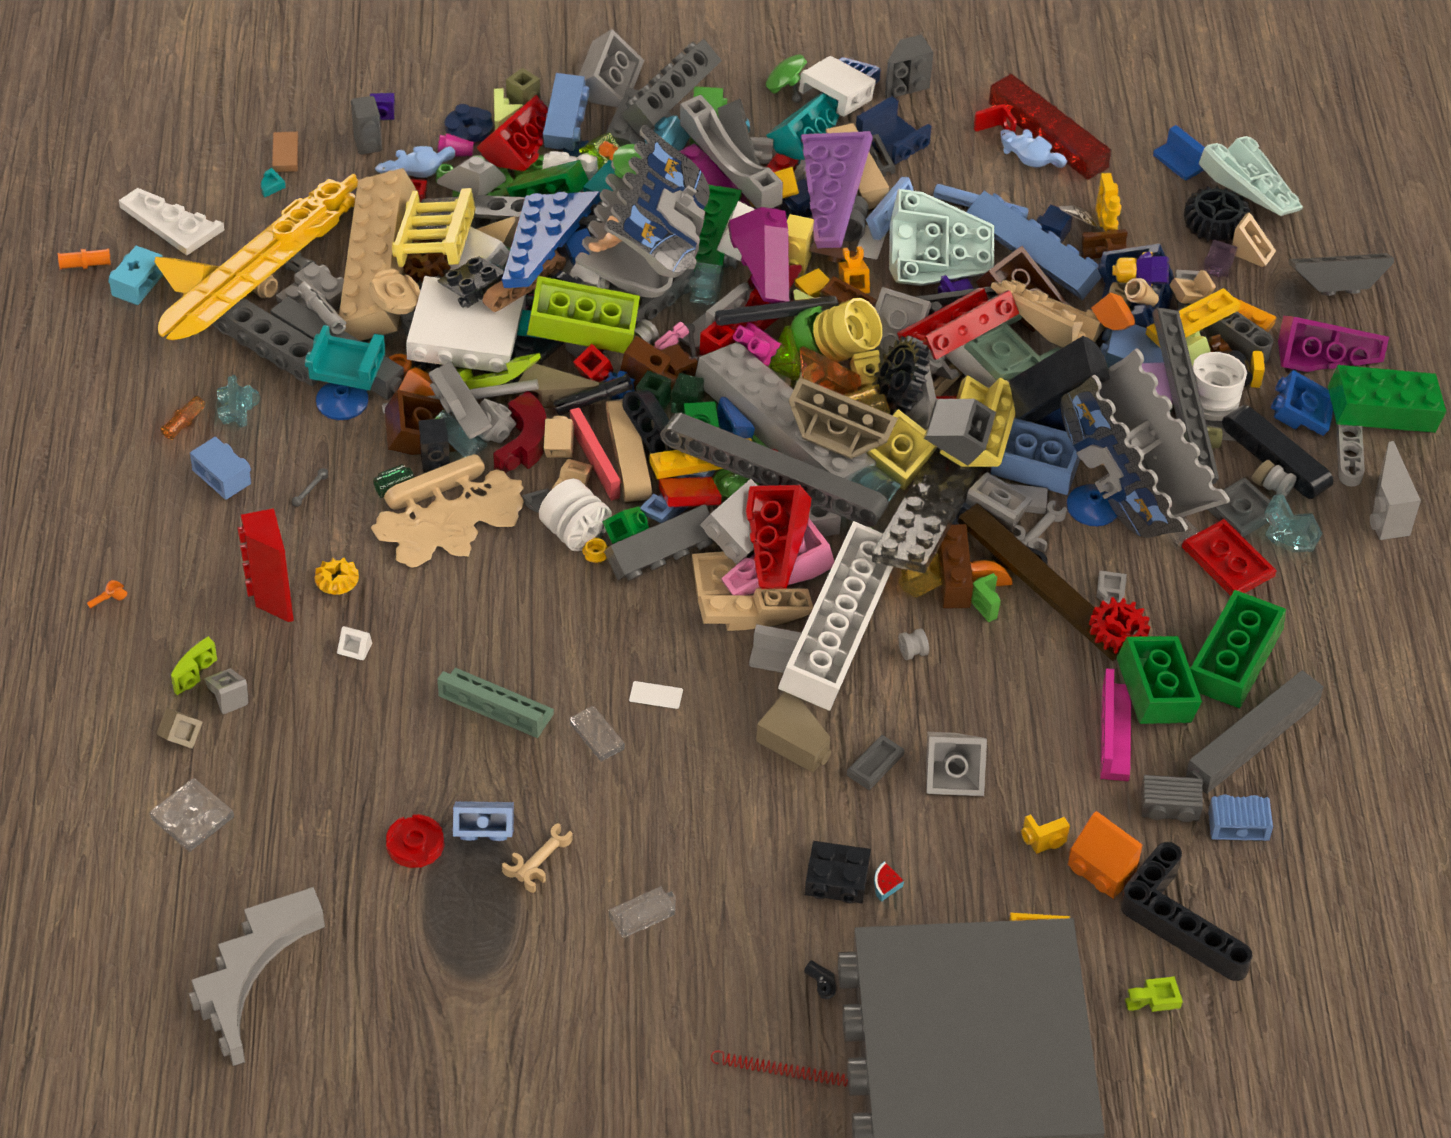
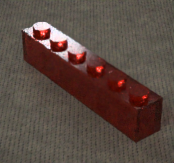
M1012 73L990 86L989 104L991 106L1005 104L1016 119L1018 127L1022 130L1028 129L1034 139L1038 136L1044 138L1052 146L1050 151L1065 156L1066 164L1084 178L1090 180L1109 168L1112 150L1107 145L1091 135L1090 132L1078 125L1073 119L1061 112L1056 106L1052 105Z

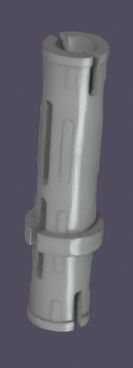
M308 281L302 282L297 289L300 291L297 292L306 301V306L311 311L316 312L334 334H340L346 329V322L327 303L326 297L322 292L317 291Z

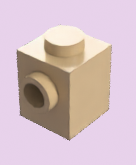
M554 416L552 419H545L544 451L546 457L573 458L574 425L572 419H568L565 416Z

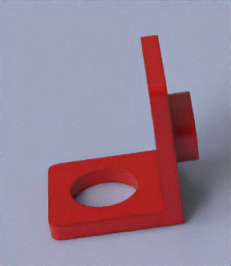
M1005 104L977 111L975 113L973 129L975 132L1001 125L1004 130L1015 133L1017 121ZM1007 118L1009 119V122H1010V128H1009V126H1008V124H1007Z

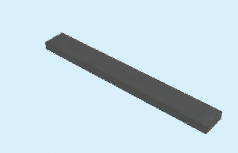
M1156 307L1152 314L1176 417L1182 420L1186 426L1185 440L1193 442L1199 447V463L1207 465L1213 470L1214 479L1212 484H1215L1219 476L1180 313L1176 310Z

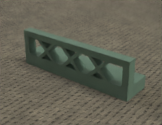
M454 668L451 674L443 671L437 679L439 697L536 738L540 736L554 715V709L458 668Z

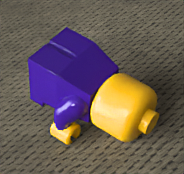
M1143 252L1138 259L1119 258L1116 265H1113V275H1116L1119 283H1128L1131 279L1142 278L1151 288L1152 284H1169V258L1167 256H1153V252Z

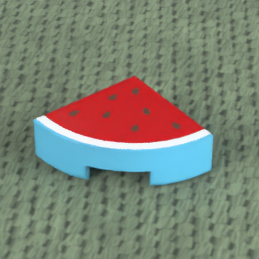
M885 862L878 867L874 878L875 893L882 902L902 888L904 880Z

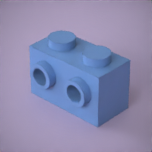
M216 436L190 452L192 470L225 500L251 484V467L244 458L240 459L227 443L223 444Z
M455 802L453 807L454 837H460L461 840H477L478 837H489L490 840L503 841L507 840V837H512L514 832V802Z

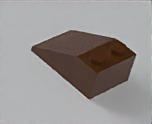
M1020 246L976 281L977 285L983 288L990 287L992 282L1002 283V280L1010 282L1015 280L1025 284V289L1044 292L1048 294V298L1069 305L1023 246ZM1023 317L1018 321L1032 332L1036 331Z
M397 389L385 407L388 450L410 455H420L418 421L445 418L449 452L471 451L474 446L473 438L469 439L452 412L446 413L439 399Z

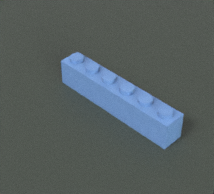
M983 191L967 210V213L993 224L994 239L1012 252L1023 246L1045 275L1081 300L1087 296L1102 278L1097 269L1099 266L1089 257L1084 259L1079 256V251L1072 245L1068 244L1065 246L1060 243V238L1053 232L1049 231L1046 233L1041 230L1042 226L1033 219L1029 221L1025 219L1023 213L1016 207L1012 206L1009 208L1006 206L1005 201L997 194L990 195Z

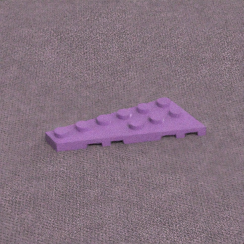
M870 131L801 134L804 146L803 154L806 162L808 193L811 201L810 208L814 219V240L817 248H840L842 246L873 139Z

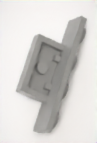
M744 282L738 285L692 323L695 326L693 336L696 351L700 349V333L715 321L714 316L717 310L745 307L751 292L754 290L750 289L747 283ZM688 335L683 339H678L690 347Z
M451 362L429 372V377L433 382L430 384V387L437 398L442 396L443 399L440 402L446 413H453L469 439L478 436L492 427L489 419Z

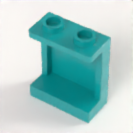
M323 325L320 334L317 333L314 337L312 352H308L306 355L305 367L308 368L309 379L370 391L385 356L384 335L374 334L371 342L365 343L331 336L329 326Z

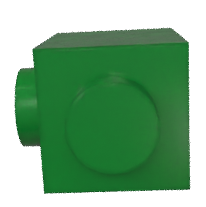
M639 506L623 510L602 521L612 544L649 529L647 517Z

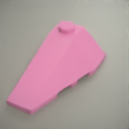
M810 518L808 519L806 531L788 585L813 579L830 570L835 562L829 543ZM755 554L750 558H744L721 578L731 595L754 594L756 588H760L754 561Z

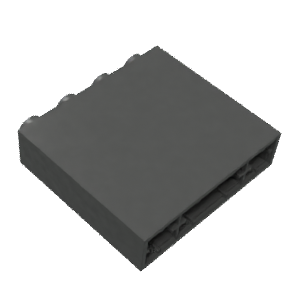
M1074 918L855 927L853 952H838L840 989L855 988L857 1004H843L844 1041H860L861 1057L847 1058L849 1096L865 1095L866 1112L852 1113L853 1138H1104L1105 1131Z

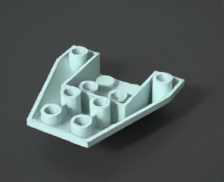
M1247 136L1237 138L1228 149L1218 143L1207 145L1204 148L1199 165L1214 181L1280 216L1300 211L1303 208L1298 197L1289 189L1264 153L1258 148L1259 145L1253 138Z
M904 189L897 191L890 221L889 270L896 283L923 286L939 283L943 275H947L949 280L983 275L994 267L993 224L924 192Z

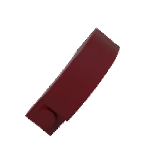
M529 391L508 403V409L511 411L510 416L516 422L515 427L521 434L513 441L493 452L494 470L497 469L507 473L516 469L520 464L530 469L545 452L546 413L540 401Z

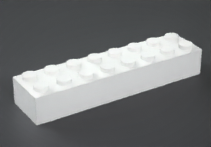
M853 521L790 657L778 689L829 711L831 710L904 542Z

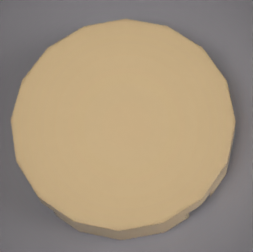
M384 269L377 272L369 287L372 300L380 308L393 314H408L416 308L420 295L418 284L407 274L403 276L394 269Z

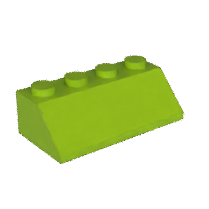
M538 276L527 335L588 347L593 344L598 349L624 353L633 341L640 296Z

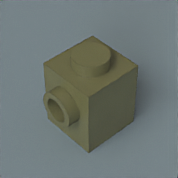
M521 68L506 79V98H509L510 104H521L524 106L535 95L540 98V78L524 68Z

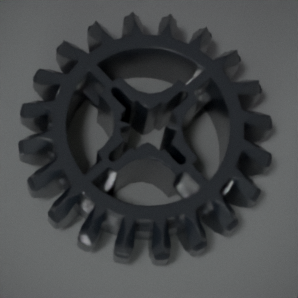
M1207 186L1205 190L1198 189L1196 193H1192L1189 199H1187L1183 217L1186 227L1190 228L1191 234H1197L1198 239L1204 237L1207 239V242L1214 240L1217 244L1219 241L1228 243L1230 239L1233 240L1235 228L1245 214H1251V209L1248 206V202L1244 201V197L1242 195L1237 196L1235 191L1230 192L1227 190V187L1219 189L1216 186L1215 189H1211Z

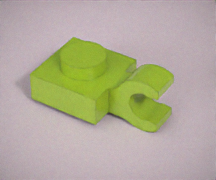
M1175 976L1145 980L1144 988L1128 989L1129 998H1125L1129 1011L1141 1009L1148 1004L1152 1012L1179 1009L1183 1003Z

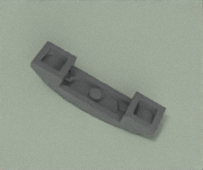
M741 99L719 107V121L732 142L750 161L761 166L755 156Z

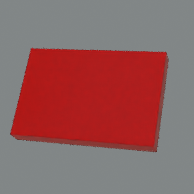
M1225 519L1182 542V548L1230 596L1234 590L1246 593L1276 575L1277 570Z

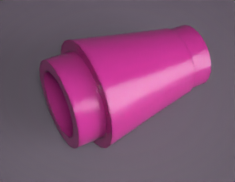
M447 133L446 135H439L437 153L446 147H453L455 157L472 156L473 142Z

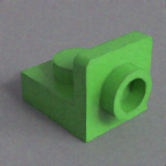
M994 573L986 577H980L973 582L971 603L988 622L998 618L1001 601L995 592L997 576Z

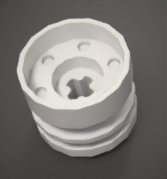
M1208 352L1197 357L1193 363V371L1204 417L1210 421H1222L1225 416L1239 407L1247 376L1246 368L1239 359L1221 352Z
M574 478L556 485L547 494L539 509V519L551 532L557 534L558 538L570 550L577 552L582 551L585 543L589 540L603 536L606 529L602 521L612 516L609 507L602 503L597 496H594L590 489L580 480Z

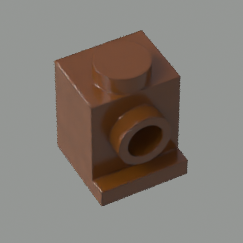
M678 343L660 350L671 358L668 372L680 378L677 387L694 381L698 361L695 358L691 359L689 353L684 352Z

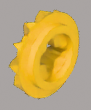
M332 557L330 562L322 561L321 567L316 568L315 571L317 587L321 591L333 595L343 594L352 590L359 579L358 570L355 568L354 562L348 563L345 558L335 560ZM341 571V575H337L332 581V574Z

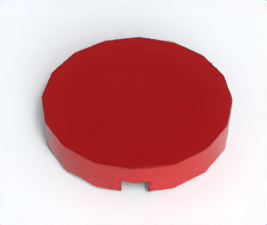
M415 814L406 819L405 816L399 818L389 827L386 834L387 852L391 859L401 866L419 868L429 865L441 856L444 849L442 828L434 819L421 814Z

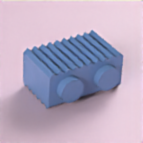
M1220 795L1211 798L1208 810L1211 839L1270 840L1273 823L1270 799L1268 797L1262 798L1251 795L1246 798H1234L1229 795Z

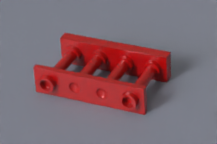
M978 288L903 329L897 335L899 340L902 336L906 337L907 335L922 340L923 344L929 347L933 359L937 360L1019 314L1010 290L989 300L985 289Z

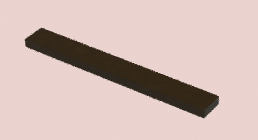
M978 503L958 517L957 522L959 524H966L967 531L1100 651L1112 661L1117 659L1121 649H1119L1117 654L1114 653L1113 647L1104 650V643H1095L1096 635L1090 634L1091 626L1089 621L1095 608Z

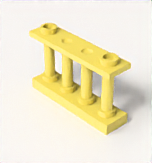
M472 188L461 189L459 198L451 202L420 203L418 191H412L410 200L406 202V212L396 241L392 242L393 257H397L399 267H404L408 254L443 252V255H447L449 265L459 264L476 210ZM451 212V215L421 216V213ZM450 225L442 229L416 230L417 226ZM443 239L442 242L412 243V240Z

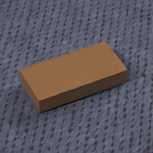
M273 132L272 167L276 172L298 171V132Z

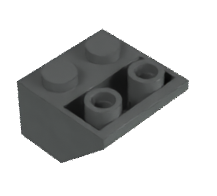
M922 34L899 40L889 57L885 88L886 99L891 96L898 97L930 88L933 50Z
M938 399L935 401L924 439L969 466L986 450L996 412L976 399Z

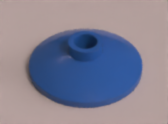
M333 383L324 385L316 396L318 410L324 416L334 420H348L357 417L367 408L369 401L366 390Z
M1095 484L1081 485L1072 490L1068 496L1067 509L1069 514L1076 521L1084 525L1104 526L1117 518L1107 498H1103L1104 492L1100 493Z

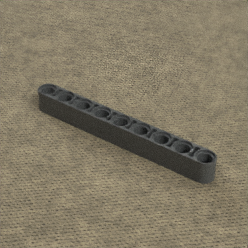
M675 413L660 434L662 441L671 448L745 478L752 479L765 486L801 485L812 498V505L867 527L875 526L888 506L886 497L875 490L683 413Z

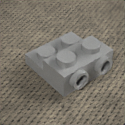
M312 262L294 274L295 282L276 295L277 303H280L289 296L308 308L306 301L297 292L300 291L297 289L302 282L308 281L317 291L325 295L327 303L336 311L340 308L344 279L342 277L336 279L325 265L321 264L318 266Z

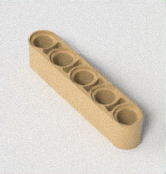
M623 399L606 401L607 420L624 502L648 500L652 496V488L641 436L623 409Z

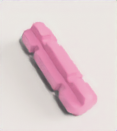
M678 322L672 327L673 331H667L654 342V347L662 350L677 344L679 338L683 339L689 334L688 328L682 322Z

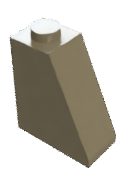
M784 692L757 724L756 741L812 773L815 772L820 764L825 765L830 758V736L799 697Z

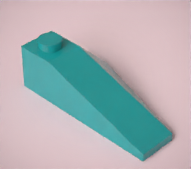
M822 92L772 129L766 136L773 139V148L776 153L798 160L799 164L801 160H805L801 134L826 133V129L835 126L840 116L836 113L838 100Z

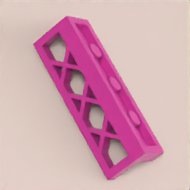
M1106 668L1102 685L1100 779L1129 781L1131 699L1126 684L1114 683V669Z

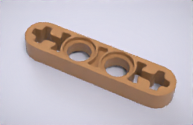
M555 250V256L552 260H546L543 264V271L539 276L548 277L555 269L562 271L566 265V258ZM537 278L529 287L504 288L503 282L500 281L486 291L482 300L483 304L493 312H497L534 290Z

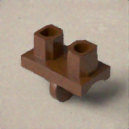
M1108 229L1104 232H1084L1082 234V258H1102L1103 252L1126 249L1127 230Z

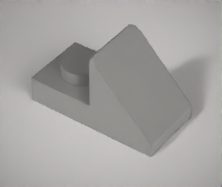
M231 668L204 678L207 688L215 694L222 714L229 713L248 704L246 680Z

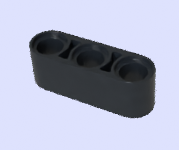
M649 390L626 393L622 400L623 409L651 454L676 450L669 446L668 450H666L665 443L661 439V431L668 423L669 418L654 394ZM652 420H653V422H654V429L652 428V425H651V421H652Z

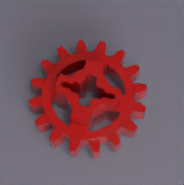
M1112 597L1109 604L1103 600L1099 607L1094 608L1089 621L1091 626L1090 634L1096 635L1095 643H1104V650L1113 647L1114 653L1117 654L1126 637L1148 636L1151 628L1148 625L1150 618L1143 616L1144 608L1138 610L1135 608L1136 602L1133 601L1129 605L1126 604L1125 598H1122L1120 602H1116L1115 598Z

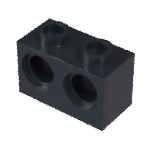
M445 418L418 421L423 474L450 464Z

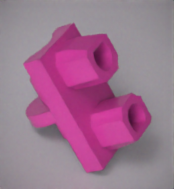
M749 322L746 327L738 326L733 335L735 341L742 344L766 366H769L771 356L776 355V350L781 345V343Z

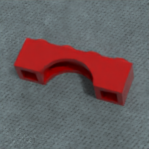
M754 289L745 307L771 304V302H764L757 289ZM779 318L749 323L764 331ZM714 321L700 333L699 354L703 356L736 343L737 341L733 339V335L738 326L746 327L748 322L718 326Z

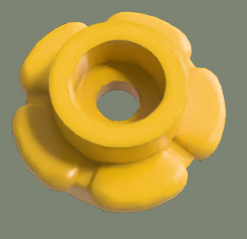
M593 538L585 543L582 553L589 562H602L607 559L604 551L608 546L604 540Z

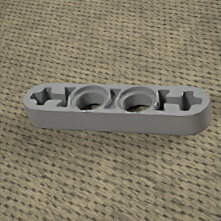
M1336 423L1339 480L1346 486H1357L1362 482L1365 471L1362 426L1338 425ZM1343 432H1352L1356 437H1347ZM1353 451L1357 456L1349 457L1344 452ZM1349 467H1353V475L1348 471Z

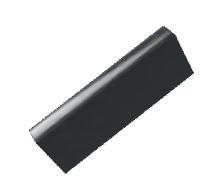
M1081 336L1010 379L1009 384L1017 419L1031 422L1039 421L1061 408V397L1081 386L1093 375L1099 378L1101 384L1109 380L1107 363L1100 348L1088 337Z

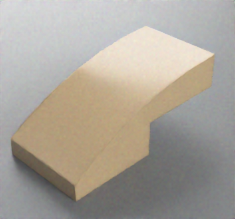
M567 459L561 467L559 479L552 489L561 482L572 478L580 480L586 486L593 465Z

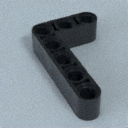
M1172 842L1159 844L1125 885L1121 900L1122 913L1232 981L1243 980L1248 974L1253 953L1251 948L1163 894V891L1178 873L1182 851L1177 844Z

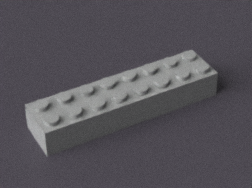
M736 342L699 357L694 382L718 403L721 397H726L753 424L755 428L754 435L767 447L776 449L787 456L862 486H870L877 462L867 453L849 459L802 439L789 404V398L793 389L742 344Z

